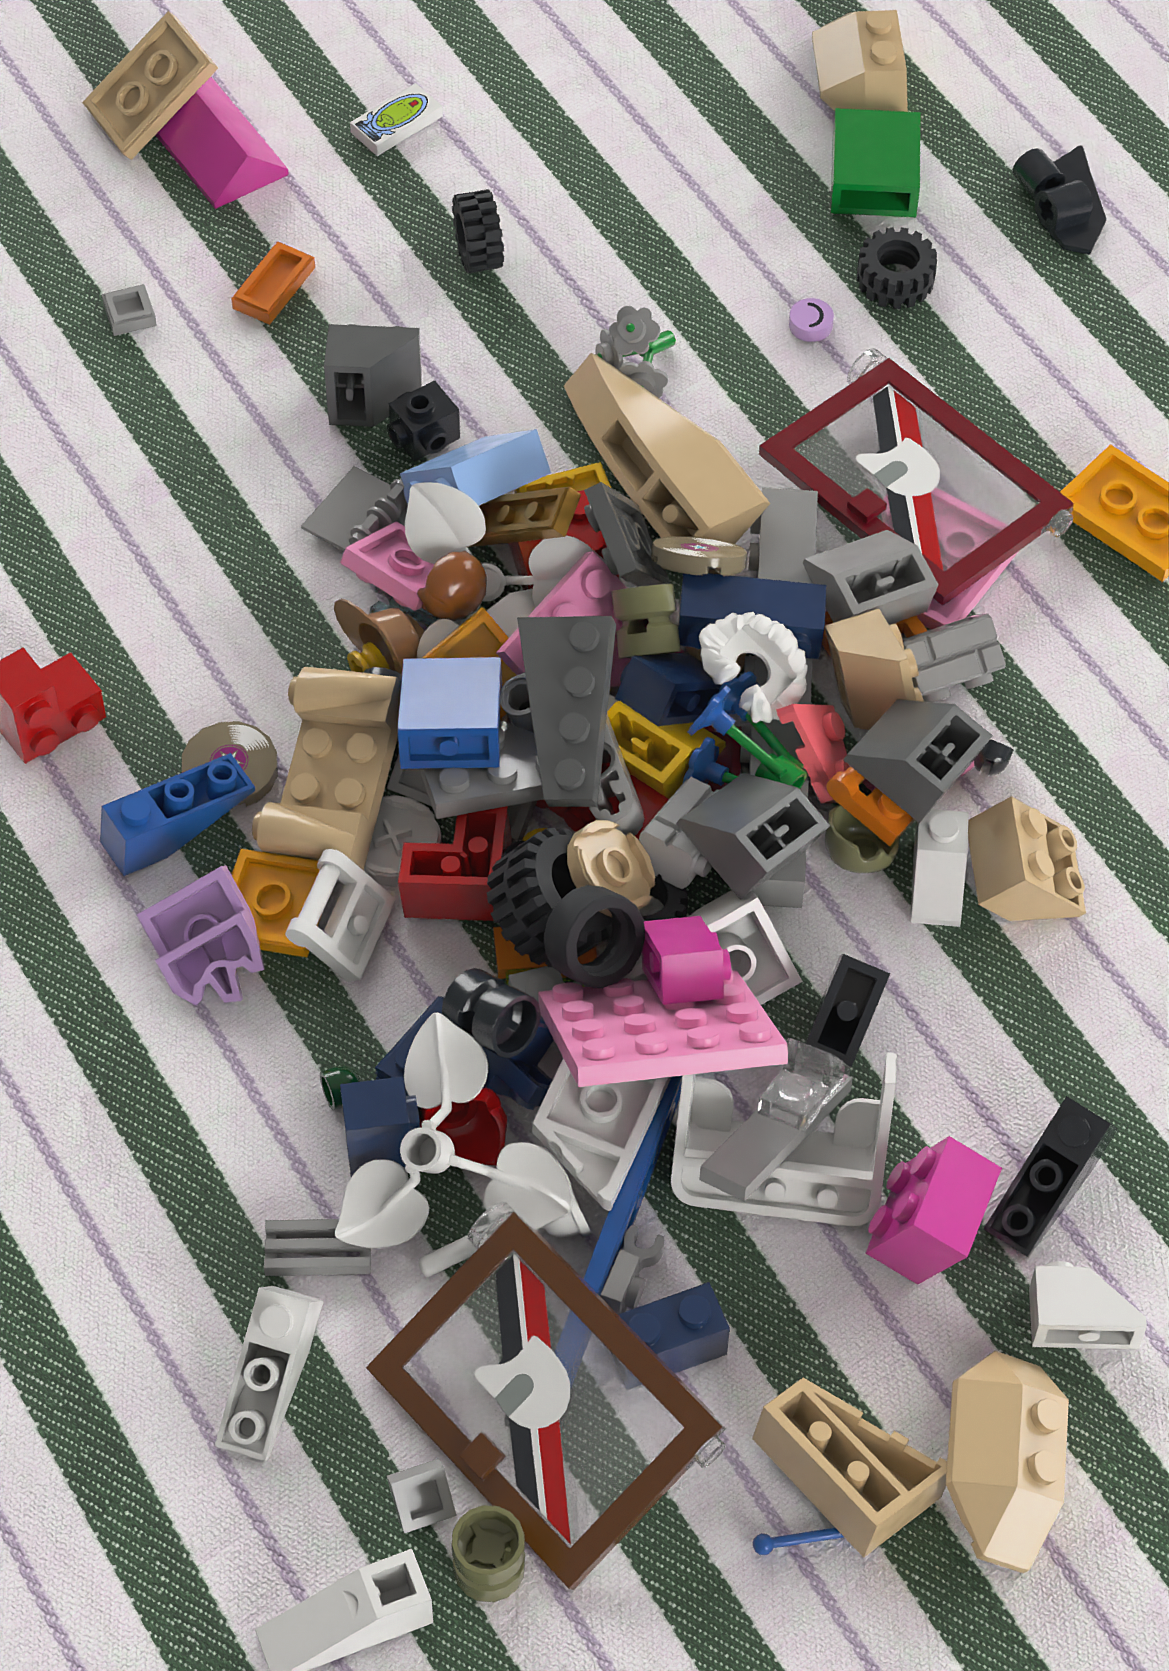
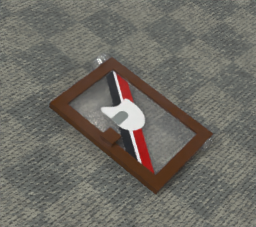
M500 1202L486 1210L476 1220L468 1233V1240L477 1249L475 1253L369 1363L366 1369L492 1506H499L510 1511L518 1519L524 1532L525 1542L568 1589L574 1590L695 1462L701 1468H706L722 1454L726 1444L719 1436L726 1428L714 1416V1413L556 1250L516 1213L507 1202Z

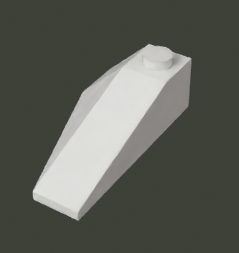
M731 890L688 916H701L709 930L717 933L719 945L722 949H727L729 952L731 970L738 971L760 1005L802 982L764 907L753 891L740 900ZM642 953L632 971L624 978L631 979L632 981L648 980L642 970Z

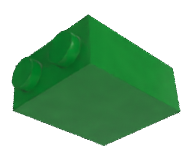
M835 108L832 137L831 213L916 218L920 192L921 112Z

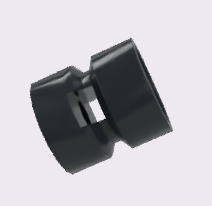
M477 968L466 970L455 978L447 989L442 1004V1014L470 1034L482 1047L504 1058L516 1056L526 1049L535 1037L540 1023V1007L534 997L514 986L506 985L501 979Z

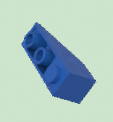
M229 753L102 805L100 843L122 875H129L167 859L255 792V786L233 755Z

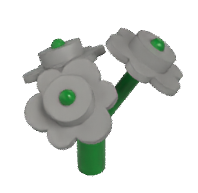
M624 306L617 313V322L611 324L609 330H601V343L596 345V355L660 398L663 395V388L668 383V375L662 370L654 369L652 360L655 354L675 345V335L669 330L660 333V326L652 320V312L648 308L643 307L637 311L632 306ZM636 354L643 357V361L639 364L633 362L623 363V357Z

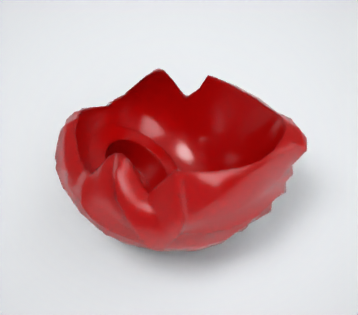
M482 1088L481 1092L467 1103L451 1101L452 1110L436 1127V1131L446 1134L452 1140L456 1156L483 1165L497 1166L499 1154L505 1147L507 1115L501 1106L500 1098L493 1090ZM441 1105L428 1109L421 1108V1115L419 1117L420 1128H422L424 1120H430L441 1109Z

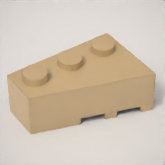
M802 1378L763 1406L752 1439L864 1558L942 1497L946 1488L947 1461L941 1457L937 1462L908 1446L909 1439L896 1431H893L891 1435L862 1419V1411L807 1379Z

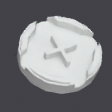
M396 795L382 797L364 871L378 884L393 887L398 886L404 842L442 844L440 827L430 809L412 798Z

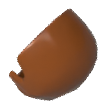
M467 551L448 553L436 561L427 575L425 587L417 592L418 597L423 602L422 608L439 619H449L452 621L465 619L477 610L484 599L487 575L482 564Z

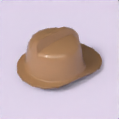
M341 598L335 601L334 612L337 621L349 640L361 652L364 644L367 642L373 643L381 651L389 669L401 675L403 659H417L419 642L425 631L409 614L403 613L398 608H389L367 615L349 600Z

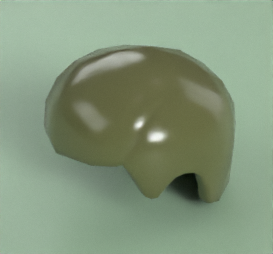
M840 804L830 810L828 818L830 827L825 832V847L830 858L840 868L854 873H874L887 868L896 859L900 837L889 846Z

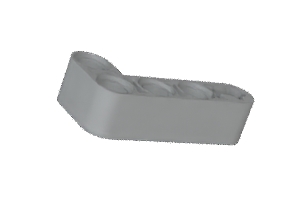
M524 672L506 681L500 691V705L514 726L534 733L531 708L519 711V707L529 700L526 674ZM607 715L602 764L610 763V766L600 776L598 806L589 808L596 820H609L619 824L620 826L616 829L620 830L624 835L632 833L635 836L643 826L644 814ZM617 797L620 802V812L615 814L608 798Z

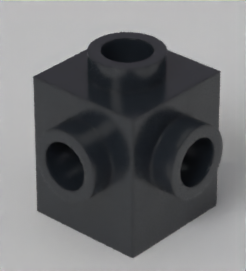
M435 380L412 392H406L389 403L390 423L387 424L388 435L392 443L398 449L404 448L414 462L429 454L438 453L445 446L460 439L459 408Z

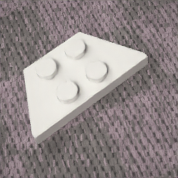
M563 1058L532 1123V1133L602 1208L611 1211L671 1077L578 1087Z

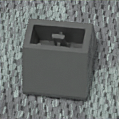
M329 324L324 361L329 425L374 427L389 417L390 402L406 392H412L422 387L420 328Z
M897 699L843 760L920 823L970 766L993 735L955 704Z
M747 773L741 774L676 822L740 900L804 853L830 827L829 823L798 787Z

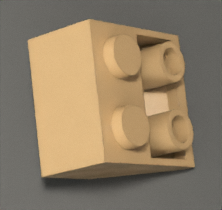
M879 608L825 625L840 700L855 728L870 730L897 699L924 702L919 688H914L912 678L919 676L913 652L910 648L904 650L898 626L896 623L889 625Z
M1012 796L968 820V841L978 905L1008 921L1074 918L1086 914L1083 898L1085 885L1079 874L1075 852L1077 850V841L1072 830L1067 826L1061 825L1040 813L1037 809L1031 808Z

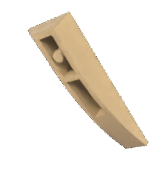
M590 353L565 383L564 388L590 439L631 500L639 505L641 513L661 538L699 537L736 544L770 505L768 499L720 440L598 355Z

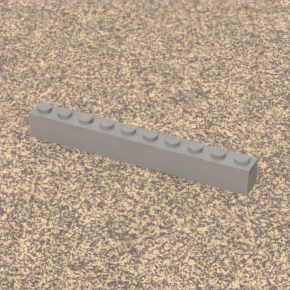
M762 488V493L768 499L770 505L750 526V534H759V543H750L748 570L757 571V578L813 584L803 565V561L805 558L816 555L818 491ZM755 654L754 656L745 655L744 673L753 672L757 677L756 681L760 687L763 686L768 678V670L764 661ZM805 658V664L808 665L805 676L807 683L806 691L797 704H811L812 659ZM772 719L770 723L764 722L787 751L799 760L795 749L798 746L804 745L793 721L781 724L780 720ZM751 725L750 734L745 735L767 754L774 753L776 755ZM740 747V762L749 763V774L755 776L761 762L744 747ZM808 773L807 778L800 789L807 799L809 777ZM806 851L753 890L762 906L802 908L805 887Z

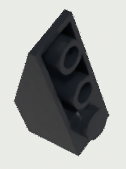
M1066 1096L983 1229L1029 1258L1088 1178L1118 1128Z

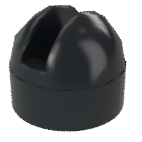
M990 739L974 759V766L980 772L984 761L992 763L988 775H997L1004 771L1009 764L1014 749Z

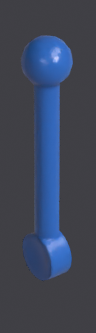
M836 1528L777 1537L761 1533L753 1539L752 1543L755 1552L765 1556L771 1553L773 1548L844 1538V1536Z

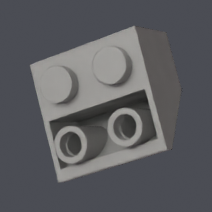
M889 530L805 558L803 561V565L813 584L827 585L825 607L833 623L879 608L889 625L927 612L938 587V583L919 547Z

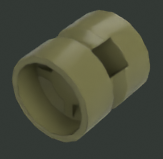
M673 584L640 586L611 591L614 618L622 622V627L616 631L619 659L632 658V656L681 652L678 625L670 621V616L676 611ZM643 620L649 621L647 629L644 626Z
M482 1505L466 1512L459 1518L453 1529V1573L457 1585L467 1596L479 1602H496L508 1598L519 1588L524 1578V1532L520 1522L510 1511L499 1506Z

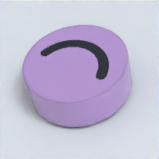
M807 298L800 300L790 310V331L795 337L803 341L816 342L823 340L832 331L833 310L826 302L819 299Z

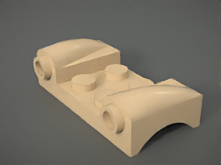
M304 667L301 669L298 677L292 678L288 689V699L290 704L294 706L295 712L302 719L281 803L268 802L262 811L256 813L253 819L252 835L263 852L319 861L324 850L333 849L342 852L364 871L398 738L401 682L397 677L337 669Z

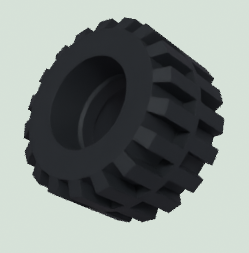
M554 827L547 828L520 844L496 861L492 867L493 872L488 875L487 885L491 889L487 892V901L493 906L494 910L491 912L494 922L499 923L503 930L500 933L506 941L510 940L515 945L514 950L521 956L527 954L531 962L538 965L545 962L547 967H553L545 953L544 933L548 918L556 904L569 892L577 889L572 881L567 865V846L573 834L571 830L564 828L558 831ZM598 911L586 921L579 933L576 945L577 958L611 937L613 929L612 917Z

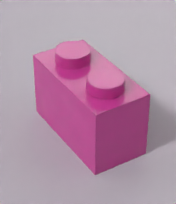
M701 916L644 921L645 941L642 949V970L663 1005L724 999V980L731 979L730 955L727 949L721 948L717 933L709 930Z

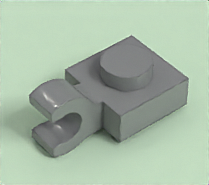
M632 1225L626 1231L623 1250L620 1249L601 1293V1298L617 1314L625 1312L627 1307L632 1309L637 1307L646 1279L639 1277V1272L645 1267L655 1265L662 1258L664 1236L658 1234L652 1247L641 1249L635 1244L638 1237V1227Z

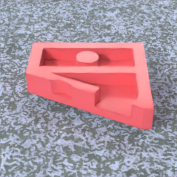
M791 704L776 709L781 724L793 721L804 745L798 746L795 752L800 762L804 764L803 768L810 777L811 785L820 803H837L827 791V782L837 772H845L850 765L843 760L847 755L843 742L845 727L842 718L835 712L834 705Z

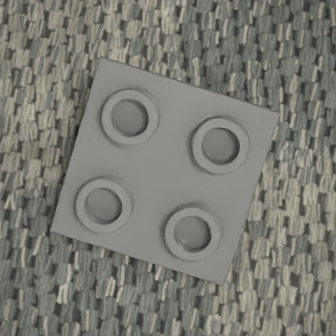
M353 466L301 525V529L345 551L346 547L396 521L405 526L408 503L404 496L402 479H396L390 485Z

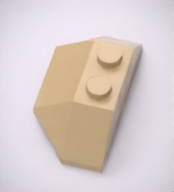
M897 10L847 13L812 32L820 98L834 111L835 108L908 112L907 68Z
M998 1351L987 1355L952 1383L946 1486L961 1522L973 1539L971 1546L976 1558L1025 1573L1030 1570L1064 1503L1069 1399L1040 1366Z

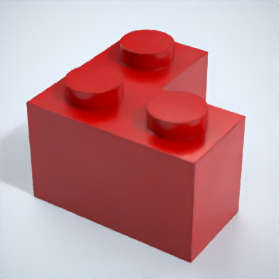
M24 647L0 660V733L25 764L38 756L51 753L59 744L80 732L91 730L99 721L106 718L101 689L71 652L43 668L37 665Z
M508 806L457 815L453 844L404 842L398 878L404 918L494 921L491 912L494 911L493 906L487 901V892L491 890L487 885L488 875L493 872V865L501 859L503 850L512 844Z

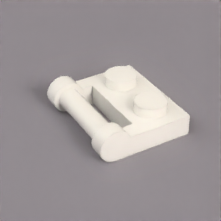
M326 849L318 861L317 867L320 871L298 918L291 919L285 935L292 943L306 947L345 981L360 980L396 898L342 852ZM338 879L344 884V888L324 931H322L316 925Z

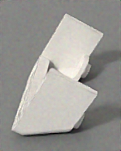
M886 1052L880 1100L858 1098L845 1103L837 1113L834 1133L812 1131L745 1202L699 1180L701 1165L744 1123L732 1121L734 1105L732 1094L719 1081L695 1077L696 1074L683 1075L671 1174V1187L674 1194L683 1203L696 1207L844 1226L867 1224L872 1220L880 1206L896 1086L897 1054Z

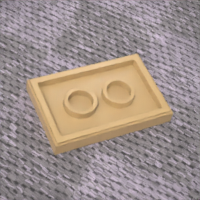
M168 11L82 103L121 153L132 160L215 73L218 67L179 19Z

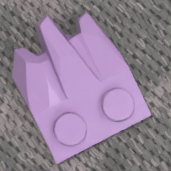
M226 865L220 866L137 914L139 921L159 955V958L155 961L172 992L195 1006L202 1000L206 984L208 983L211 984L224 1003L242 1001L243 996L236 968L243 966L251 973L265 969L253 915Z

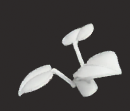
M432 482L413 484L409 492L405 535L415 555L423 561L435 564L438 559L450 552H462L465 550L471 554L466 546L480 541L486 530L485 518L478 504L465 493L448 485ZM567 535L560 538L544 539L533 549L529 557V568L533 576H504L496 565L483 562L481 564L487 575L486 595L482 601H491L499 597L505 585L534 584L532 600L537 607L586 552L594 550L579 539ZM599 556V558L606 564L605 560ZM480 605L476 611L466 617V620L479 610ZM439 619L431 624L420 639L417 658L425 656L457 629L459 625L449 619Z
M433 1013L421 1026L410 1047L404 1069L405 1088L409 1096L416 1095L417 1106L428 1109L441 1105V1109L430 1120H424L422 1128L411 1130L403 1138L400 1153L402 1160L406 1164L405 1169L394 1161L373 1160L362 1165L353 1174L344 1192L341 1214L335 1230V1237L343 1242L366 1248H385L396 1246L412 1239L422 1229L429 1214L428 1201L423 1194L414 1189L420 1182V1171L437 1174L445 1171L450 1165L493 1178L484 1191V1205L491 1220L498 1226L514 1211L529 1227L539 1230L569 1215L573 1208V1194L569 1178L557 1159L544 1148L525 1142L508 1144L501 1150L497 1160V1169L456 1156L452 1140L446 1134L436 1131V1127L451 1112V1101L467 1103L473 1100L481 1092L488 1074V1062L481 1045L470 1034L455 1025L443 1014Z

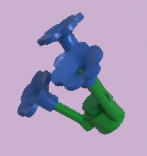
M749 671L742 674L739 678L735 677L725 682L720 687L719 693L710 699L706 709L691 725L687 733L692 736L698 730L711 725L723 736L727 733L761 762L755 776L801 789L807 778V772L802 769L804 764L787 751L763 721L753 722L748 712L739 707L741 695L746 689L756 684L760 687L756 681V675ZM730 714H737L742 721L748 720L776 755L774 753L767 754L734 725L736 721ZM707 737L703 740L701 746L692 753L689 760V769L684 776L683 783L686 779L692 777L705 784L711 781L722 786L724 783L729 784L738 776L729 773L728 767L716 763L719 747L715 745L714 739Z

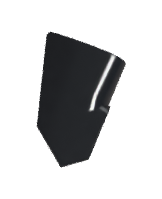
M1077 146L1054 162L1042 149L1035 148L1025 152L1015 162L1012 174L1035 201V212L1040 223L1062 249L1090 255L1107 218L1083 146Z

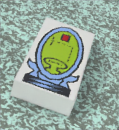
M414 83L351 121V133L376 156H379L443 117L442 105L418 84Z

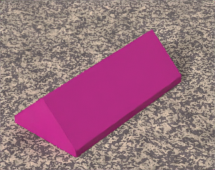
M212 77L196 91L155 135L214 209L289 175L285 164Z

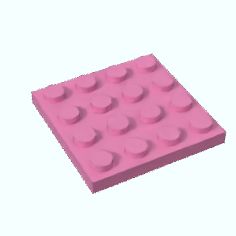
M731 970V979L724 980V999L663 1005L649 980L632 981L628 978H623L618 983L605 988L583 987L577 983H561L555 985L552 990L538 992L541 1015L578 1087L788 1064L787 1042L737 970Z

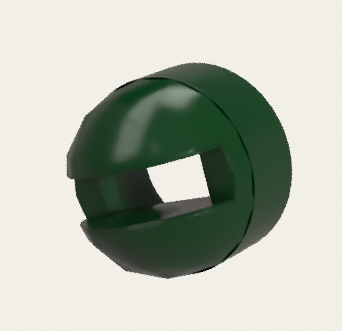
M346 1066L333 1067L320 1072L322 1090L329 1107L333 1111L343 1108L340 1084L361 1082L360 1077L353 1069Z

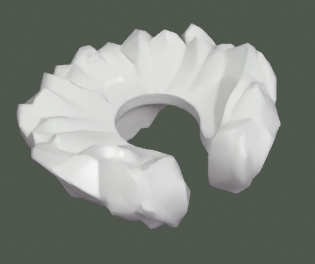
M747 612L743 615L731 613L725 619H719L715 624H709L702 629L699 635L702 647L701 660L704 670L713 678L715 684H723L738 675L741 668L736 663V660L740 654L752 653L764 661L768 670L766 683L761 687L756 684L746 689L742 693L739 707L748 712L753 722L763 721L770 723L772 719L779 720L776 709L797 704L804 695L807 685L805 676L808 667L805 664V651L798 648L797 639L783 624H780L778 621H771L770 618L763 614L755 615L754 612Z

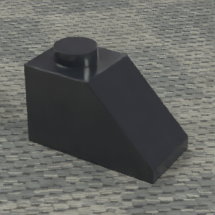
M840 955L820 1001L804 1049L851 1068L890 973L848 955Z

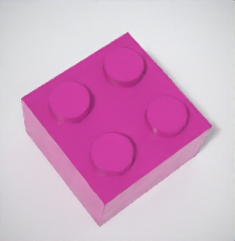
M950 1136L930 1148L925 1146L916 1157L906 1163L900 1162L891 1172L886 1184L890 1194L885 1205L878 1209L870 1222L868 1232L872 1234V1238L865 1254L916 1284L924 1282L967 1258L1002 1167Z

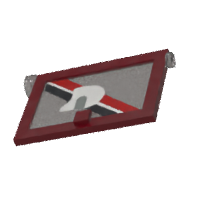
M875 348L865 351L855 360L848 372V386L759 445V455L801 490L818 491L817 503L859 538L862 539L889 530L916 544L938 583L933 599L942 606L1044 532L1048 531L1054 537H1060L1069 529L1073 522V515L1071 513L1074 503L892 359L887 358Z

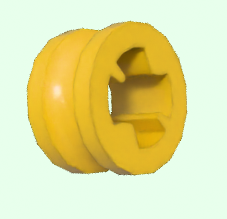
M367 642L362 646V652L359 653L353 650L347 655L351 671L363 673L366 669L373 667L389 669L381 651L371 642Z

